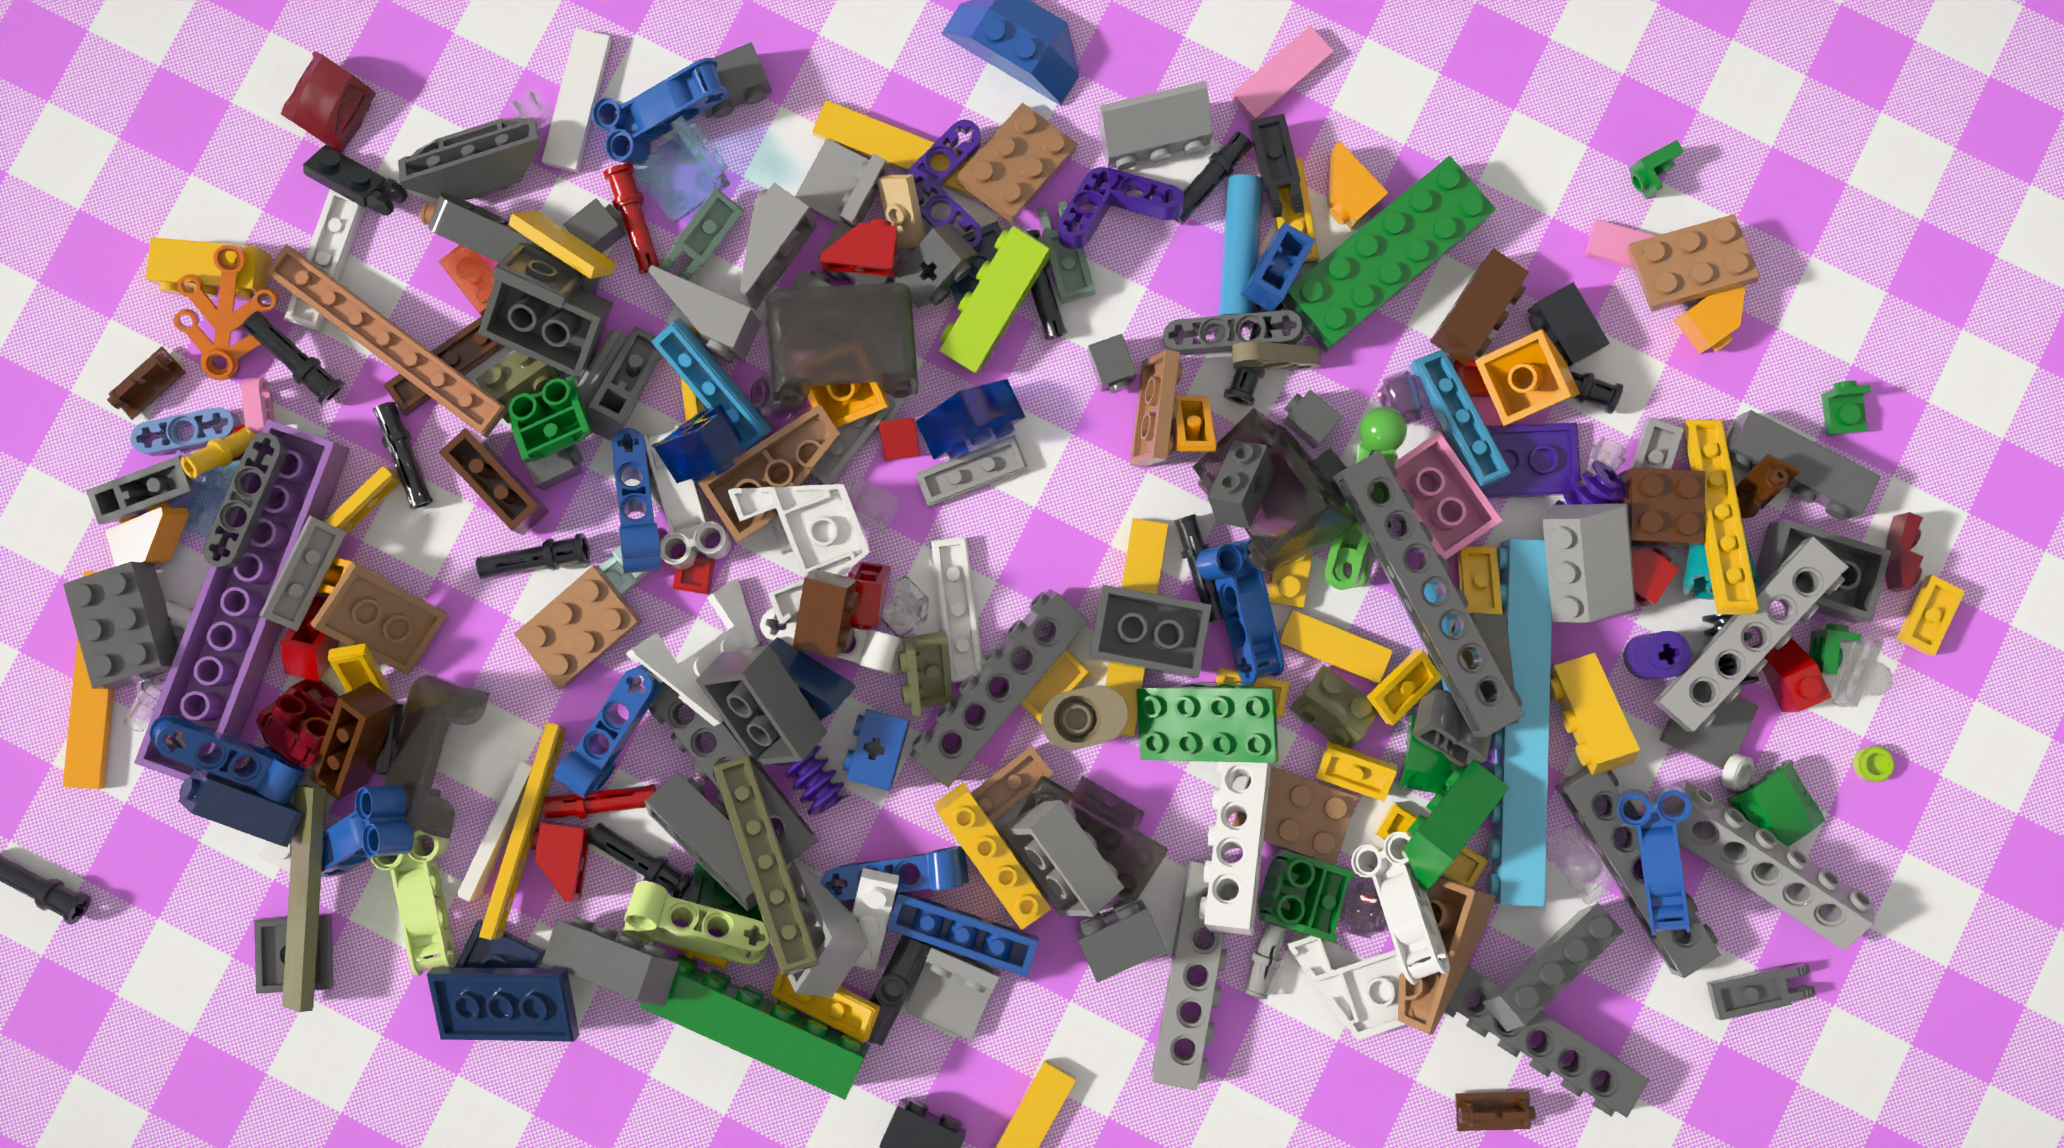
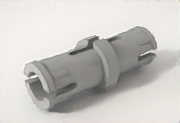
M1265 921L1258 951L1253 952L1251 958L1254 964L1247 988H1245L1247 994L1262 999L1268 998L1275 968H1280L1281 960L1278 958L1285 934L1288 931V928Z

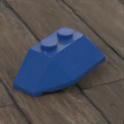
M970 0L961 3L942 32L944 37L1060 106L1079 78L1068 23L1030 0Z

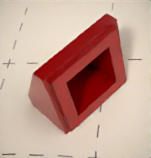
M914 418L879 423L885 461L920 456Z

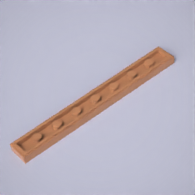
M288 244L284 246L265 271L266 274L482 436L487 438L508 411L506 406Z

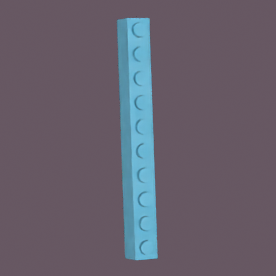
M1508 539L1501 542V547L1497 548L1498 569H1500L1503 616H1506L1514 687L1522 700L1520 708L1524 716L1518 719V724L1503 727L1494 732L1491 738V747L1496 749L1495 764H1491L1490 772L1508 785L1509 789L1489 814V820L1494 822L1493 837L1488 839L1487 850L1488 857L1493 859L1492 873H1489L1487 876L1486 886L1487 893L1496 896L1494 903L1500 905L1545 907L1552 628L1545 540Z

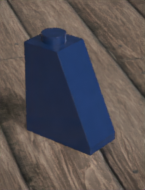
M776 637L767 644L777 653L790 677L800 687V692L811 708L819 715L820 721L836 711L856 688L851 681L802 651L792 648V645L779 637ZM761 641L755 647L766 645Z
M195 767L190 777L186 778L182 783L179 793L180 798L178 802L190 813L283 847H288L303 815L290 802L288 804H281L260 795L254 788Z

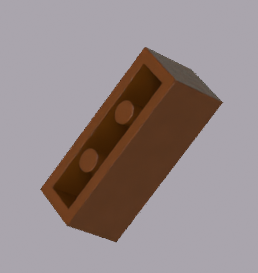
M1493 248L1481 262L1429 342L1464 365L1474 355L1481 358L1492 342L1487 336L1492 329L1498 331L1509 316V313L1505 311L1509 303L1515 305L1527 287L1522 285V282L1529 271Z
M465 427L439 451L441 456L511 531L524 535L549 512L545 505L477 433Z
M371 682L339 696L310 780L319 787L326 788V792L336 800L368 784L398 702Z

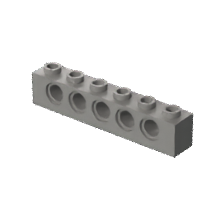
M1814 537L1803 540L1755 591L1759 607L1755 615L1734 614L1689 662L1688 667L1681 674L1677 675L1653 702L1685 731L1694 732L1697 728L1703 731L1716 718L1717 715L1713 711L1723 701L1725 704H1728L1740 693L1742 688L1738 684L1748 674L1751 677L1755 676L1768 662L1764 658L1773 647L1778 650L1793 636L1790 629L1797 621L1805 622L1819 608L1815 602L1824 593L1832 594L1844 582L1845 578L1841 575L1848 566ZM1800 573L1807 575L1811 581V588L1807 593L1799 591L1796 587V577ZM1774 600L1780 601L1786 610L1784 618L1780 621L1774 619L1770 614V605ZM1749 627L1756 629L1760 635V642L1755 648L1749 647L1744 640V633ZM1725 654L1729 655L1735 663L1734 671L1730 675L1723 674L1718 667L1719 659ZM1700 681L1704 682L1710 691L1708 699L1702 703L1698 702L1693 696V687Z
M1685 781L1680 786V788L1688 793L1691 801V813L1688 818L1683 822L1676 823L1678 842L1842 950H1846L1874 925V902L1864 892L1852 889L1840 881L1830 870L1822 869L1815 865L1801 851L1789 848L1777 840L1767 829L1759 828L1752 824L1738 810L1728 808L1714 799L1707 790L1700 787L1697 788L1688 781ZM1672 795L1662 807L1669 813H1677L1683 809L1684 800L1677 795Z
M1189 859L1151 1078L1153 1083L1197 1091L1198 1081H1205L1208 1059L1203 1058L1205 1044L1211 1045L1213 1038L1214 1022H1209L1211 1007L1217 1008L1219 1003L1221 986L1215 985L1217 972L1224 971L1227 949H1222L1224 934L1230 935V933L1211 931L1212 940L1207 946L1199 947L1194 944V933L1200 928H1206L1204 925L1205 920L1199 918L1200 897L1205 892H1208L1209 883L1204 882L1205 862ZM1234 884L1225 885L1220 891V898L1229 901L1230 898H1235L1239 887ZM1193 965H1202L1206 969V976L1199 983H1192L1187 980V971ZM1189 1001L1198 1003L1200 1011L1195 1018L1184 1019L1181 1017L1180 1010L1183 1004ZM1182 1038L1193 1041L1192 1051L1185 1056L1177 1055L1174 1052L1175 1043Z

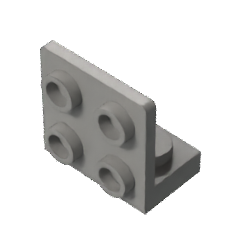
M827 139L795 197L808 205L812 211L835 223H838L840 220L854 228L860 222H863L879 192L877 179L889 174L887 161L874 153L870 160Z
M932 945L905 1011L910 1015L971 1040L990 995L998 982L1000 971L958 953Z

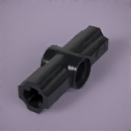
M905 935L901 936L869 1000L880 1006L868 1040L869 1042L881 1046L884 1044L932 947L931 944ZM888 980L898 981L903 987V993L899 996L889 995L884 988V983Z

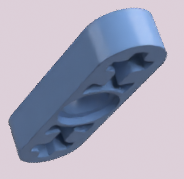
M220 407L142 422L133 429L131 443L141 453L159 456L203 447L214 438L223 439L231 435L232 431L235 430L234 428L240 425L241 422L235 413ZM220 417L228 420V425L222 427L223 432L214 428L205 429L204 424L210 426L220 423ZM186 422H191L194 426L193 437L188 441H181L178 437L179 427ZM150 432L157 435L167 434L169 439H155L152 441V445L145 443V439L150 437Z

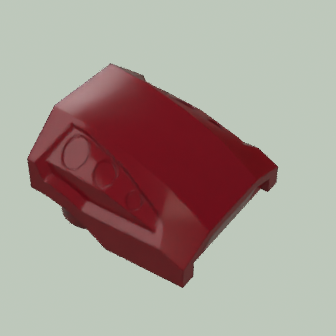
M313 51V59L297 82L293 93L285 102L281 115L327 146L342 153L361 127L365 113L369 110L371 101L376 93L354 75L324 55Z
M304 679L291 686L274 702L260 710L257 716L256 723L265 743L291 765L312 766L320 755V749L339 695L321 680L316 682Z

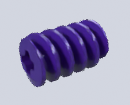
M1596 460L1592 463L1595 473L1587 470L1582 474L1586 483L1579 480L1573 483L1575 492L1566 491L1563 494L1566 502L1558 500L1554 505L1617 504V501H1621L1626 497L1627 491L1619 475L1605 463Z
M1674 631L1639 635L1628 642L1623 652V660L1627 670L1635 677L1644 680L1675 677L1688 667L1691 659V648L1687 640L1681 634Z
M820 744L816 745L803 761L777 763L778 766L790 764V767L784 774L785 778L798 777L792 786L794 791L806 790L799 799L800 802L807 803L813 801V805L807 811L809 816L823 813L851 795H838L844 786L843 781L837 783L830 782L837 772L835 769L823 770L829 761L828 757L816 759V754L822 748Z

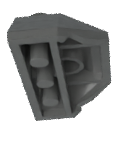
M528 117L526 119L501 118L435 139L417 149L411 156H405L398 160L400 184L405 189L436 199L439 198L440 193H445L463 200H470L478 195L497 189H505L519 183L540 146L537 121L535 117Z

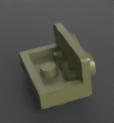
M515 350V352L489 368L475 380L481 389L507 407V404L515 396L522 393L537 394L543 390L548 381L556 378L563 379V377L554 367ZM507 411L502 418L507 423H511L510 414Z
M946 632L903 637V651H898L897 653L900 672L906 673V684L901 685L903 705L910 706L913 716L919 717L921 716V708L953 703L949 645Z
M1324 664L1316 671L1303 693L1290 707L1291 711L1297 714L1303 722L1313 726L1325 735L1330 742L1349 749L1364 737L1378 714L1364 694Z

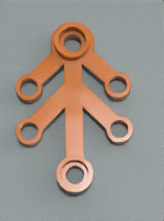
M236 243L223 244L216 249L213 256L216 267L221 271L218 308L202 290L203 282L199 276L186 274L177 283L179 292L183 296L190 298L215 329L213 343L198 326L199 316L194 310L183 309L174 316L175 327L185 332L203 353L200 360L203 371L215 380L231 378L238 371L239 358L258 345H261L256 338L248 335L230 346L231 332L242 325L254 312L271 310L278 303L276 291L264 287L255 293L252 300L234 311L238 271L247 262L245 250ZM227 251H234L238 255L237 263H231L226 259ZM186 279L195 282V291H188L185 288L184 281ZM260 294H269L272 298V304H263L260 301ZM181 315L190 316L193 321L192 326L183 325L180 320ZM215 357H224L227 361V366L219 367L216 365Z

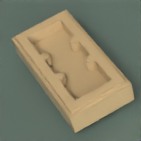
M883 175L877 179L885 220L892 223L891 226H897L899 233L898 248H916L925 238L914 176Z

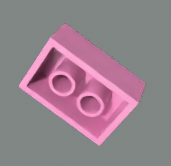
M1437 432L1396 461L1395 469L1397 475L1395 479L1401 490L1405 489L1412 497L1415 508L1412 509L1419 523L1423 522L1428 527L1433 539L1430 542L1437 555L1440 554L1445 560L1502 522L1500 516L1440 432Z

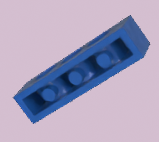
M909 892L898 893L886 928L1025 977L1028 975L1039 942V937Z

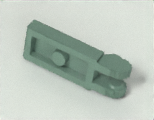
M714 188L672 243L673 247L668 251L657 268L664 271L669 270L682 252L691 261L677 276L688 281L698 267L706 263L742 215L744 209L718 188Z
M1066 201L1058 203L1060 217L1068 206ZM1045 207L1038 208V217L1043 231V242L1054 249L1049 258V263L1061 304L1095 295L1096 291L1083 247L1068 249L1062 246L1058 240V229L1052 231L1048 211Z

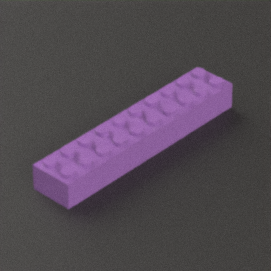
M266 419L261 433H271L284 440L287 446L286 459L240 563L228 569L210 564L134 764L182 781L190 777L194 769L193 766L160 754L156 745L149 737L150 725L155 719L164 715H174L240 739L283 626L263 618L259 614L309 515L323 521L350 448ZM263 444L260 451L264 452L265 455H273L275 449L270 445ZM256 462L252 465V467H257L264 471L268 469L267 466ZM251 474L246 478L244 486L249 494L255 493L260 489L262 484L260 476L258 474ZM242 507L234 509L230 514V523L233 527H241L246 522L247 514ZM226 530L223 532V535L230 536L231 538L237 539L239 534L227 532ZM218 546L217 552L221 554V557H228L230 555V550L226 549V546ZM177 732L173 736L165 735L164 740L166 741L168 737L176 738ZM215 743L203 745L199 749L198 755L204 756L214 750Z

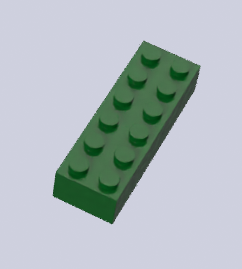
M1449 155L1291 285L1282 302L1290 311L1298 314L1303 327L1327 353L1482 225L1496 208Z
M680 954L677 958L670 957V959L678 961L679 964L665 1007L643 1002L639 1006L846 1100L870 1047L866 1043H862L830 1028L829 1025L813 1017L808 1018L797 1013L798 1009L779 999L775 1003L764 998L765 992L754 986L745 984L744 988L730 983L732 978L723 972L712 969L708 973L697 968V961Z

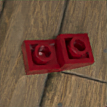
M1911 512L1893 516L1886 540L1885 549L1890 550L1891 554L1885 578L1887 588L1892 592L1911 590V587L1917 584L1922 574L1920 564L1924 556L1910 550L1920 539L1921 529L1919 527L1923 517Z

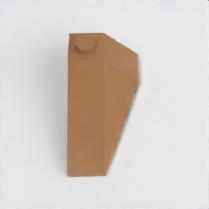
M819 404L698 482L737 544L767 526L778 512L776 509L740 522L728 490L733 488L800 486L838 439L840 433L821 404Z
M1441 876L1426 892L1449 958L1450 971L1446 974L1437 972L1423 977L1415 985L1407 980L1403 972L1399 975L1398 1021L1431 1035L1434 1034L1485 931L1496 897L1495 895Z

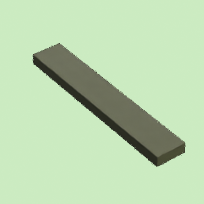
M749 755L714 765L713 771L782 978L818 966L819 960Z
M297 785L295 789L294 806L303 815L292 837L282 1007L298 1012L312 1011L314 1007L326 788L311 785Z

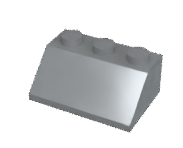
M1206 81L1100 105L1098 131L1107 167L1116 166L1118 170L1134 167L1137 165V161L1151 158V161L1158 162L1172 156L1171 153L1185 150V153L1192 154L1204 150L1206 145L1210 144L1213 135Z
M1628 504L1553 505L1542 519L1552 621L1590 623L1635 610L1636 600Z
M1062 800L1044 801L998 829L1001 836L1060 916L1094 917L1124 888L1117 878L1118 873L1114 866L1103 859L1096 849L1097 843L1094 838L1082 830L1075 820L1076 814L1068 804L1062 802Z

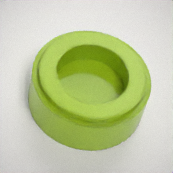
M1880 746L1863 747L1855 754L1853 759V767L1856 774L1867 782H1883L1892 775L1895 767L1892 754Z

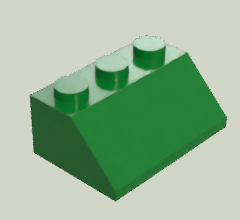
M1474 759L1465 770L1459 766L1454 770L1445 782L1450 789L1446 794L1439 790L1426 806L1431 811L1426 818L1420 814L1407 830L1412 837L1403 848L1419 886L1424 891H1427L1452 864L1509 789L1508 785Z

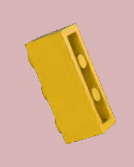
M151 237L146 280L158 285L161 292L180 295L181 293L177 288L178 280L186 274H195L201 278L203 282L202 290L206 295L216 298L220 290L221 271L216 267L213 256L216 249L222 246L223 243ZM240 245L247 254V262L238 271L235 299L250 301L258 290L268 287L269 275L265 271L271 264L272 255L257 246ZM227 251L226 259L231 263H237L238 255L234 251ZM190 279L184 281V286L187 290H196L194 281ZM262 293L260 296L266 297L267 293Z
M1596 653L1554 665L1550 674V696L1554 701L1558 700L1561 705L1563 725L1568 733L1573 732L1578 743L1576 745V752L1583 766L1587 765L1593 776L1634 763L1640 752L1639 746Z

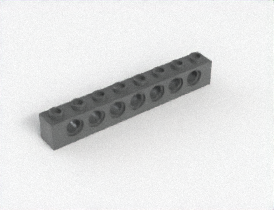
M1378 451L1334 475L1333 478L1369 541L1371 548L1473 736L1487 737L1524 716L1520 708L1522 700L1517 691L1512 686L1509 687L1502 675L1504 667L1499 658L1488 650L1484 642L1486 634L1482 626L1470 617L1466 609L1468 601L1464 593L1458 587L1455 588L1448 576L1450 568L1446 560L1440 554L1437 555L1430 543L1433 540L1430 530L1423 522L1419 523L1412 509L1415 508L1412 497L1405 489L1401 490L1395 479L1397 472L1394 464L1387 456L1383 457L1381 451ZM1372 485L1378 486L1383 490L1384 501L1382 504L1376 503L1371 498L1370 489ZM1390 518H1395L1401 523L1402 533L1399 537L1391 534L1388 529ZM1409 550L1419 556L1420 564L1417 570L1410 568L1406 562V554ZM1427 583L1432 584L1437 590L1438 595L1434 603L1428 601L1424 595V588ZM1445 616L1450 617L1455 623V631L1451 636L1447 635L1442 628V621ZM1464 649L1470 651L1473 656V663L1469 669L1465 668L1460 662V654ZM1482 682L1488 684L1491 690L1490 698L1486 702L1481 700L1478 695V688Z

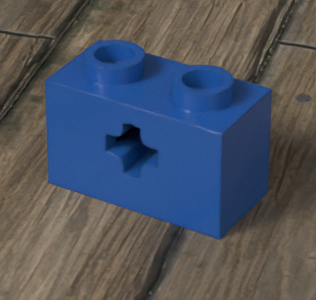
M1284 222L1272 236L1240 295L1268 311H1273L1283 301L1316 240Z
M866 709L865 715L858 714L853 730V735L858 736L855 751L848 750L843 770L848 771L847 780L891 791L911 721ZM876 738L880 739V746L885 748L884 754H878L875 759H872V753L866 750L868 743H874Z

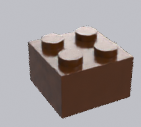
M1632 467L1618 473L1627 493L1624 499L1617 501V504H1628L1631 546L1688 549L1704 544L1705 471Z

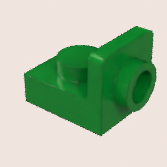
M1678 140L1641 158L1629 168L1633 186L1637 191L1642 192L1646 199L1663 188L1658 176L1674 168L1676 164L1673 160L1684 152Z
M1856 380L1835 383L1834 389L1821 394L1826 436L1857 434L1868 431L1863 396L1871 393L1870 385L1857 386Z
M1826 624L1825 630L1811 631L1809 656L1816 662L1822 675H1837L1838 668L1843 660L1840 642L1861 641L1862 634L1849 632V626Z

